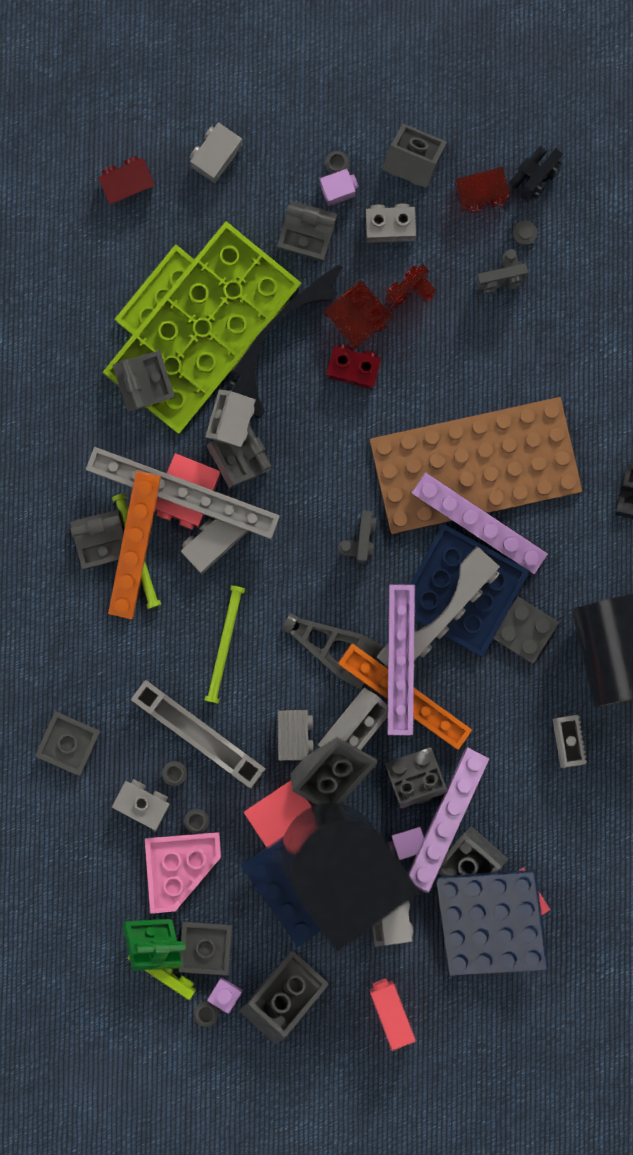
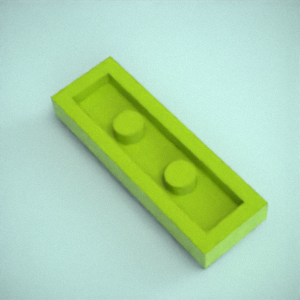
M173 969L145 970L188 1000L191 999L196 991L191 980L184 976L178 978L172 974Z

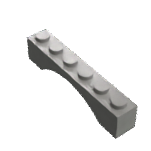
M478 546L460 564L457 587L448 606L431 624L414 632V660L419 655L423 658L431 650L432 646L430 643L435 637L440 639L449 630L446 625L452 619L457 621L466 610L463 607L469 600L474 602L483 592L480 588L486 582L491 584L500 574L497 571L500 566ZM389 642L377 654V658L387 667Z
M147 680L143 682L131 698L134 703L204 753L250 789H252L266 770V768Z

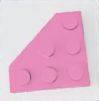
M219 832L145 838L150 913L174 912L180 907L221 858Z

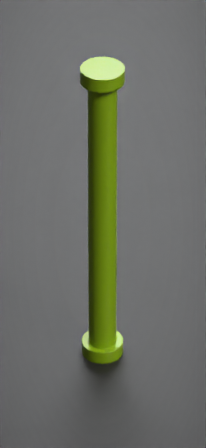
M122 493L113 496L112 499L117 504L125 529L128 506L125 500L127 495ZM145 562L141 582L148 604H146L147 609H152L162 604L160 600H157Z
M233 585L230 587L232 593L209 693L204 701L219 704L220 700L217 697L241 594L245 592V588Z

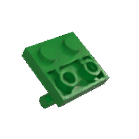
M172 919L125 921L122 927L132 971L180 968L182 965L180 951H185V942L177 941Z

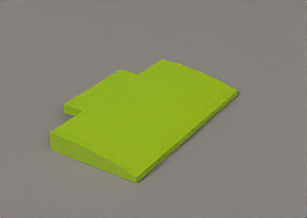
M225 221L195 259L175 244L114 319L132 337L105 368L103 374L119 386L113 368L114 364L160 350L175 398L146 406L145 408L179 434L235 366L253 339L279 312L300 286L301 282L227 221Z

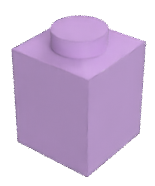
M348 169L320 178V186L328 206L355 197V189L358 188V184L354 174L349 175Z
M417 827L392 835L393 841L388 842L393 853L401 860L417 855L424 837L421 828Z
M221 977L207 1001L229 1014L242 993V989Z

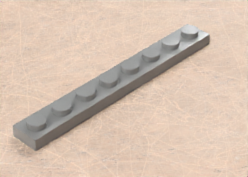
M94 447L86 471L133 488L137 470L160 475L162 477L158 498L272 539L280 515Z

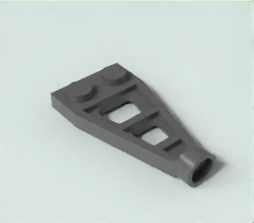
M289 613L281 628L282 631L291 634L339 679L360 690L364 683L338 665V662L330 655L329 649L332 643L338 640L353 643L375 660H377V654L384 647L362 634L304 620L292 613ZM298 622L299 628L293 631L295 623ZM312 630H318L329 636V640L323 649H319L309 642L308 635Z

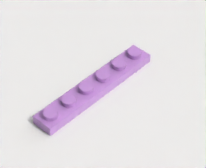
M426 472L411 492L522 567L530 570L533 574L536 573L548 553Z
M389 584L388 735H413L415 585Z
M470 748L464 750L447 787L448 793L444 794L408 872L418 888L426 893L430 891L489 761V758Z

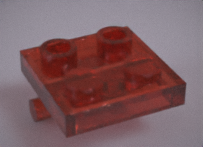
M421 264L418 268L413 266L404 275L406 278L400 284L395 282L387 289L386 292L388 294L386 295L385 306L390 312L394 311L414 292L424 302H429L434 298L435 288L428 281L429 270L424 264Z
M362 280L324 310L327 318L354 349L358 348L377 331L379 333L384 331L387 327L386 324L393 319L391 313Z

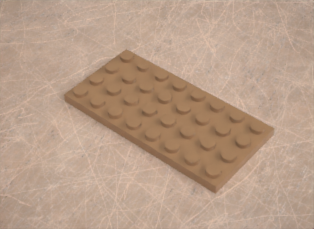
M561 397L370 439L391 535L453 521L411 493L425 472L487 514L583 492Z

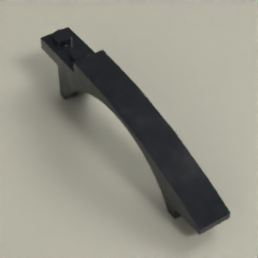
M341 265L336 266L319 277L288 302L258 333L230 371L238 379L232 378L225 390L255 399L253 415L258 419L265 412L257 392L255 373L256 361L263 340L272 326L292 309L308 303L334 300L338 292L331 289V286L343 268Z

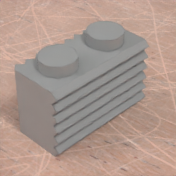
M308 710L278 711L279 761L303 760L313 752V740H308V730H313V715H308Z
M578 715L553 719L561 768L587 763L585 760L586 756L584 755L586 751L583 750L585 746L582 745L584 741L581 740L583 736L580 735L582 731L580 730L581 726L578 720L580 717Z

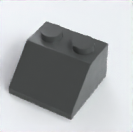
M403 123L390 145L382 170L387 171L392 176L409 180L414 185L427 188L447 141Z
M471 826L445 855L438 873L441 876L498 872L507 862L508 858Z

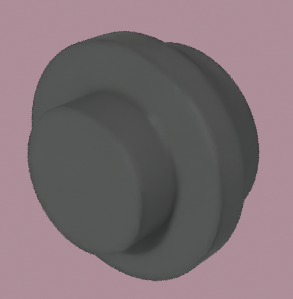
M333 151L326 157L325 167L330 174H334L348 169L349 159L345 153Z
M520 221L513 229V237L517 243L529 245L537 237V228L530 221Z
M177 761L167 763L162 770L163 780L171 786L182 784L187 777L185 766Z
M193 809L186 814L184 824L189 832L199 834L207 829L209 818L203 810Z
M205 1001L195 1007L193 1015L197 1024L209 1027L217 1021L219 1013L214 1004Z

